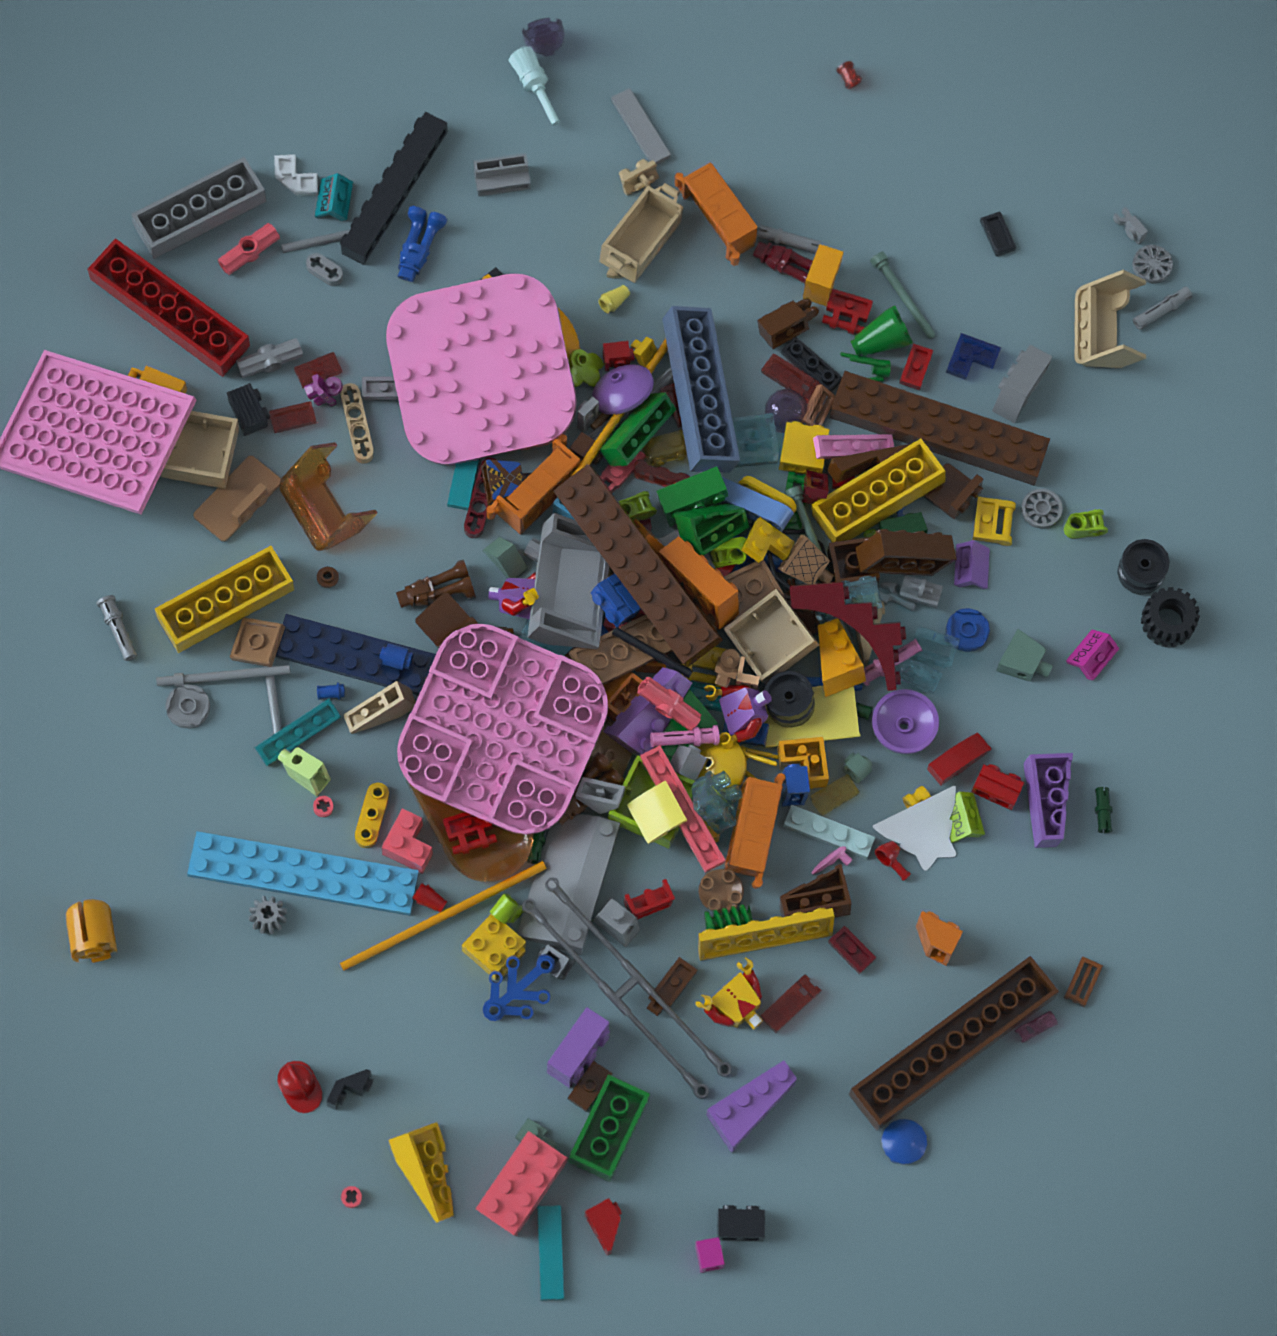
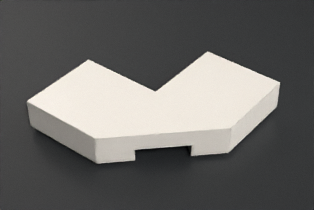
M274 155L275 178L296 196L318 195L317 173L296 174V155Z

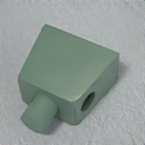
M1017 629L996 671L1025 681H1031L1035 672L1048 677L1053 666L1042 660L1046 649L1024 632Z

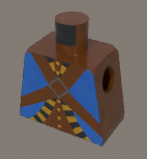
M486 460L481 466L488 506L493 504L498 495L506 500L532 472L522 473L519 462Z

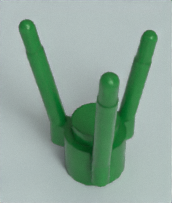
M844 352L840 353V356L850 358L851 362L872 365L871 373L875 374L876 377L869 379L883 382L884 377L890 376V360L873 359Z

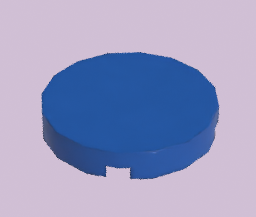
M971 608L960 609L951 615L945 629L946 637L950 644L956 649L965 652L976 651L983 647L990 633L988 620L978 610Z

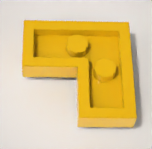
M759 517L755 521L741 551L758 563L764 559L767 550L784 561L789 556L795 542Z

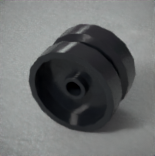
M1141 539L1132 542L1124 550L1118 563L1117 574L1119 581L1124 588L1132 593L1143 595L1154 592L1160 587L1169 570L1170 560L1168 553L1162 545L1153 540Z
M794 671L780 672L769 680L765 690L772 698V701L766 705L771 719L780 726L790 728L801 726L807 722L814 713L815 708L814 694L809 680L804 675Z

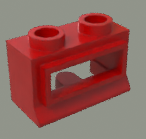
M667 879L662 880V887L654 890L645 889L642 895L632 899L629 894L624 895L626 909L639 920L671 907L675 897Z

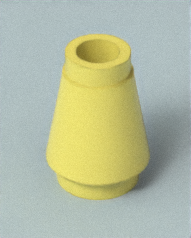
M622 285L602 294L601 298L598 299L600 308L605 313L615 312L627 297L630 296V291L625 285Z

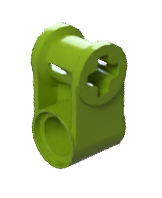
M648 491L640 492L619 501L633 521L635 518L638 521L645 520L657 513L656 508L650 502Z
M1095 509L1088 512L1071 514L1064 525L1065 535L1068 538L1076 539L1098 537L1106 534L1108 529L1105 527L1102 517L1104 511ZM1071 523L1077 524L1079 529L1073 528Z
M731 538L710 551L715 568L742 564L748 555L736 549L742 550L747 538Z
M504 893L490 910V913L504 924L514 923L524 912L522 905L520 906L508 893Z

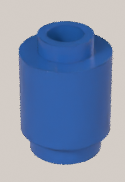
M388 643L387 647H382L379 659L383 660L382 665L400 670H409L414 653L410 652L407 648Z

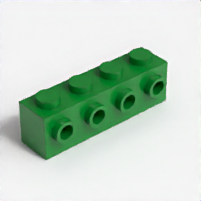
M666 392L650 393L647 399L635 408L600 448L601 453L610 466L628 465L674 413L676 408Z

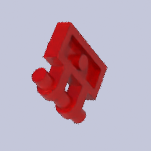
M832 288L826 311L833 312L832 317L824 315L822 323L829 325L833 329L837 327L847 330L849 334H858L865 328L857 325L858 320L867 323L873 300ZM843 315L852 318L851 322L840 320L839 316Z
M464 812L443 819L449 842L459 840L460 843L451 847L454 855L461 853L465 855L470 853V850L480 847L482 849L488 848L490 844L497 842L495 834L488 836L485 834V831L493 829L492 824ZM478 834L479 839L466 842L465 837Z

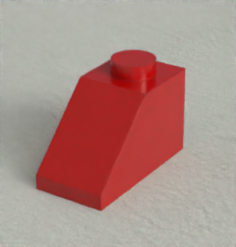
M610 1198L586 1210L584 1214L607 1256L612 1252L621 1219L619 1215L622 1214L616 1202L612 1203Z

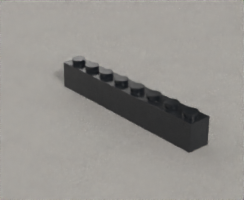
M426 111L422 117L416 119L413 127L414 130L411 134L408 133L403 141L404 146L394 154L392 165L390 167L387 166L384 170L383 179L380 184L376 183L369 201L366 200L363 203L362 212L359 217L353 219L349 233H345L341 238L342 255L362 265H365L448 132L446 121Z

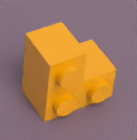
M823 737L778 742L777 753L780 770H784L785 767L791 764L807 766L809 788L827 787L829 775Z

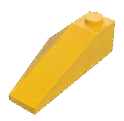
M434 1122L389 1139L397 1164L435 1222L437 1223L454 1216L451 1188L446 1183L445 1175L449 1173L448 1165H444L443 1152L446 1151L445 1142L438 1123Z

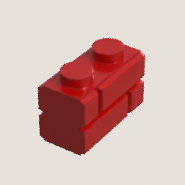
M983 764L971 792L1012 811L1025 782L1021 781V778L1016 774L1009 773L1007 775L1000 772L1001 769L996 765L989 764L987 766Z

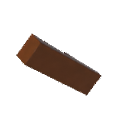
M911 444L832 458L827 471L834 481L839 483L873 468Z

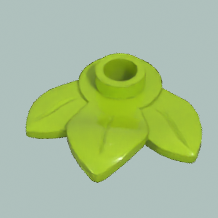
M582 349L574 350L568 358L574 387L580 386L582 382L595 387L600 379L598 370L604 366L602 359L595 353H586Z

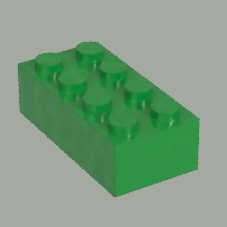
M608 1074L569 1155L568 1163L611 1182L649 1102L650 1093Z

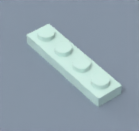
M791 805L783 825L784 828L836 848L846 846V852L866 860L875 840L874 836Z

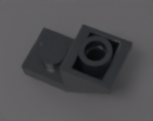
M365 1069L337 1080L326 1101L327 1107L336 1110L338 1104L342 1106L347 1096V1092H344L345 1089L359 1096H363L365 1091L369 1092L374 1081L371 1078V1071Z

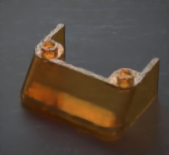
M336 442L310 446L281 478L279 484L282 495L312 546L318 551L328 550L360 533L378 514L376 510L358 513L352 512L345 516L325 482L331 476V467L326 458L337 447Z

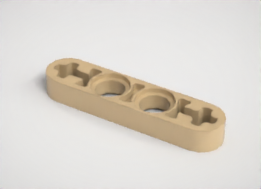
M347 383L343 385L340 392L355 459L359 463L366 464L374 457L370 432L360 390L357 385ZM349 390L354 393V403H350L349 396L347 395ZM358 409L361 414L357 418H352L349 416V411ZM358 428L366 432L361 438L353 435V432ZM364 443L367 456L362 455L360 444Z

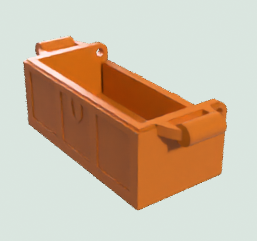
M711 162L685 177L682 173H676L674 185L679 188L683 199L692 196L696 205L727 246L726 259L731 261L733 266H737L740 255L755 246L758 226Z
M565 434L560 435L558 439L552 442V453L506 500L500 495L496 497L493 504L487 507L488 519H494L497 514L515 531L523 534L553 504L557 498L554 490L568 480L580 464V458L566 447L567 436Z
M782 773L775 777V783L749 777L741 787L724 869L755 877V880L752 882L754 889H759L763 885L762 876L766 867L783 787L782 783L785 780V775Z

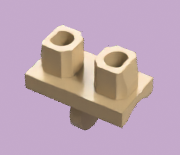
M642 159L637 162L634 171L631 172L625 168L619 172L623 191L627 196L642 188L645 190L647 186L651 187L650 184L659 179L656 170L657 165L653 160L648 162Z

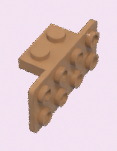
M250 455L228 477L226 489L218 487L193 513L194 519L222 542H225L244 522H247L259 507L266 503L268 497L281 485V478L254 456Z

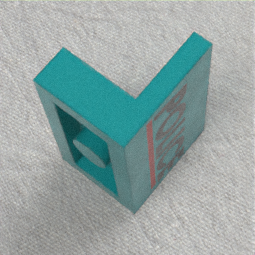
M339 173L322 178L315 217L320 218L331 215L340 221L347 220L353 181Z

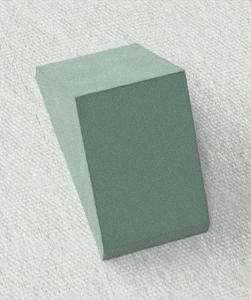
M498 537L483 549L487 557L507 578H518L528 570L515 545L501 537Z

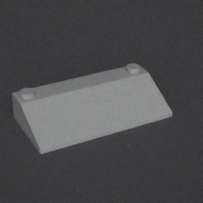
M556 513L542 527L534 585L539 598L535 600L531 607L527 638L547 645L598 649L603 609L600 605L594 603L590 592L599 582L608 578L609 565L575 520Z
M578 814L572 820L568 819L563 825L557 822L549 828L541 854V861L544 862L547 869L534 876L528 899L535 901L536 908L546 917L547 922L578 955H582L588 936V927L567 904H563L553 892L546 890L545 882L551 877L558 879L559 886L571 898V902L591 921L610 855L614 850L620 830V822L584 814ZM554 881L548 882V886L553 889L556 887ZM527 902L525 905L526 909H533V905ZM523 912L517 931L521 938L546 946L547 944L553 945L557 949L566 951L530 913Z

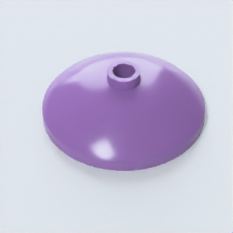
M622 365L610 370L599 379L594 387L592 396L599 401L600 412L610 415L625 413L636 408L647 399L653 389L654 379L651 372L644 366Z
M901 689L890 692L880 699L873 712L872 727L879 742L887 749L900 754H913L922 751L932 743L938 732L939 717L935 706L926 696L917 691ZM906 724L908 728L902 729L900 725Z

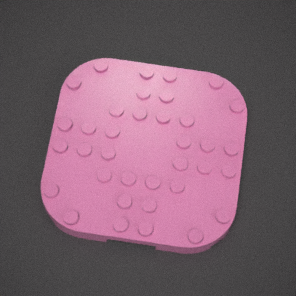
M505 274L424 292L403 301L391 315L387 326L386 341L404 430L411 446L425 459L440 465H456L489 456L548 445L555 439H558L560 435L566 433V430L575 418L577 397L565 347L559 310L554 297L540 281L524 274Z
M472 624L450 634L441 644L414 708L402 730L397 748L400 769L407 781L416 790L429 797L513 833L527 835L543 832L555 825L565 814L605 724L608 700L604 686L598 676L588 667L534 645L500 628L487 624Z

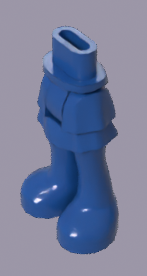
M411 206L408 210V217L412 225L408 238L402 245L403 250L400 252V264L398 266L400 269L398 278L409 282H414L415 276L420 274L421 268L427 262L426 258L430 254L429 249L436 233L444 228L447 223V218L444 215L431 212L428 217L427 212L417 206ZM428 217L426 231L421 244H417L421 230Z

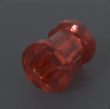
M852 61L844 62L836 69L837 73L841 74L845 81L846 89H851L862 82L861 76L857 75L853 68L854 63Z

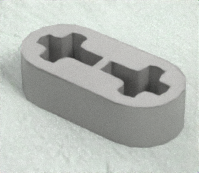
M313 253L307 257L306 266L310 274L330 286H337L342 282L343 271L337 264L319 253ZM312 262H320V267L317 265L312 267ZM329 273H337V278L334 276L330 278Z

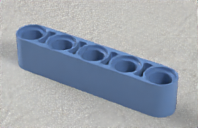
M722 477L728 491V497L716 505L729 503L745 509L748 519L756 521L761 517L782 532L794 514L791 508Z

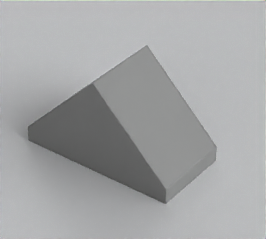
M582 777L575 797L597 813L602 814L619 808L626 788L625 786Z

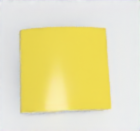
M666 781L651 788L627 804L647 844L668 834V831L687 822Z

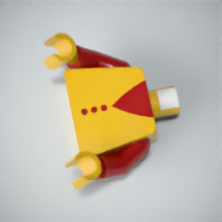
M745 957L747 965L744 968L740 962H737V967L744 972L743 974L741 972L737 974L712 998L708 995H701L705 1000L704 1004L696 1001L695 1005L698 1008H703L704 1012L716 1024L737 1028L746 1021L754 1030L763 1022L755 1012L761 1005L762 994L758 978L752 969L753 962Z

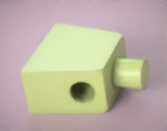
M298 747L293 752L287 749H283L280 752L278 760L283 763L287 774L315 796H318L330 782L331 778L322 761Z

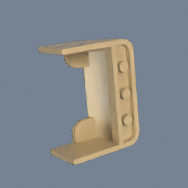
M1121 270L1085 284L1077 290L1075 294V361L1089 367L1122 368L1146 359V354L1124 344L1117 346V311L1123 309L1129 303L1130 290L1145 285L1146 280Z

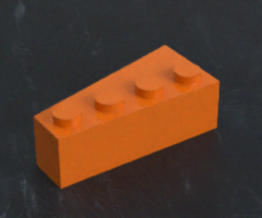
M678 536L659 551V556L680 583H684V589L692 599L695 597L698 599L702 606L701 610L706 616L711 614L716 619L714 625L719 630L739 615L737 587L732 582L728 583L717 568H712L703 555L697 554L688 541H684Z

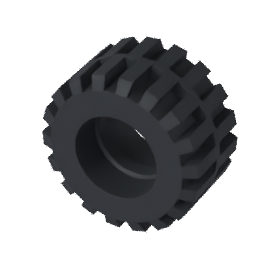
M1168 587L1167 591L1164 588L1159 589L1158 593L1155 591L1151 595L1143 609L1141 624L1144 625L1142 629L1144 632H1148L1147 637L1149 639H1155L1154 643L1157 645L1159 642L1163 643L1162 647H1168L1169 644L1172 647H1177L1178 643L1182 645L1187 639H1190L1200 619V615H1198L1200 611L1199 606H1195L1196 600L1194 598H1189L1190 593H1182L1183 589L1178 588L1177 591L1173 587ZM1171 609L1177 612L1181 617L1182 623L1179 625L1166 624L1160 618L1159 611Z

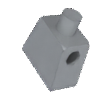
M612 898L592 920L624 947H627L640 931L637 918Z

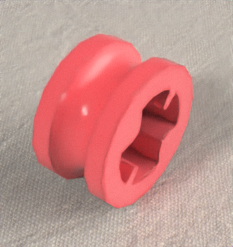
M328 796L316 798L313 804L315 814L319 817L329 816L333 812V801ZM320 802L330 805V807H327L326 812L317 808V806H320Z
M354 1186L346 1187L341 1194L342 1203L348 1208L359 1206L362 1201L361 1191ZM349 1191L352 1194L353 1191L357 1193V1201L355 1203H352V1201L348 1203L346 1201Z

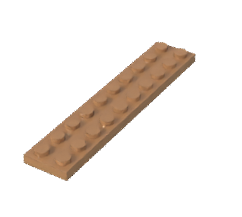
M764 559L760 563L755 561L724 576L728 583L732 582L738 589L739 615L728 624L775 589L784 595ZM696 597L692 600L701 610L702 606ZM701 610V612L711 623L714 629L718 630V628L714 625L716 619L711 614L706 616V614ZM646 615L619 627L621 630L665 655L673 652ZM613 630L600 636L598 649L577 647L569 652L573 661L592 670L603 685L656 659L612 635Z

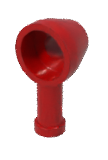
M890 841L876 848L875 856L883 865L891 866L901 877L902 881L911 875L896 860L900 848L895 842Z

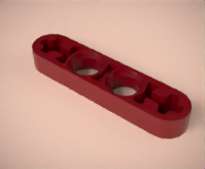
M489 457V458H486V459H484V460L482 461L481 466L483 465V463H484L486 460H497V459H495V458H490V457ZM481 466L464 522V532L470 538L480 537L487 521L488 504L486 493L479 490V486L484 483ZM482 503L486 508L483 512H476L473 509L474 505ZM475 517L478 519L477 528L475 531H471L469 526L473 525Z

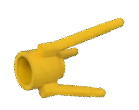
M741 745L746 757V763L751 758L777 766V762L764 757L778 759V755L750 749ZM746 770L745 775L748 778H756L753 774Z

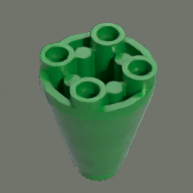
M895 305L885 310L854 336L855 339L850 341L857 356L894 350L913 344Z

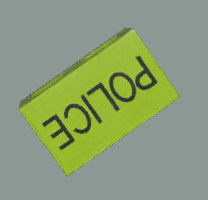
M961 791L956 793L954 808L949 819L952 820L951 843L966 837L979 838L985 835L974 793Z

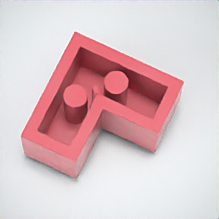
M402 808L382 845V855L411 869L419 870L421 874H423L433 855L431 846L416 839L423 827L422 817Z

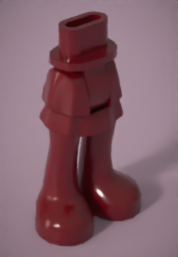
M759 241L753 253L754 257L761 259L760 262L766 264L772 270L778 271L781 275H790L803 284L806 282L808 273L791 266L790 262L808 271L813 260L792 251V249H786L784 246H772L770 242L765 244Z

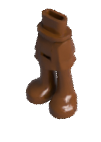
M464 559L459 560L453 568L432 577L426 576L423 580L418 579L411 585L404 586L405 590L396 592L401 608L407 606L413 608L414 604L415 606H428L429 603H433L443 593H449L450 595L461 593L468 599L476 598ZM455 579H461L445 587L438 589L434 588L435 586L443 584L445 582Z
M600 752L595 754L591 766L582 776L594 779L602 773L597 780L621 786L625 781L612 768L611 762ZM581 779L565 814L558 821L560 825H563L568 819L572 820L574 816L584 812L588 807L575 797Z

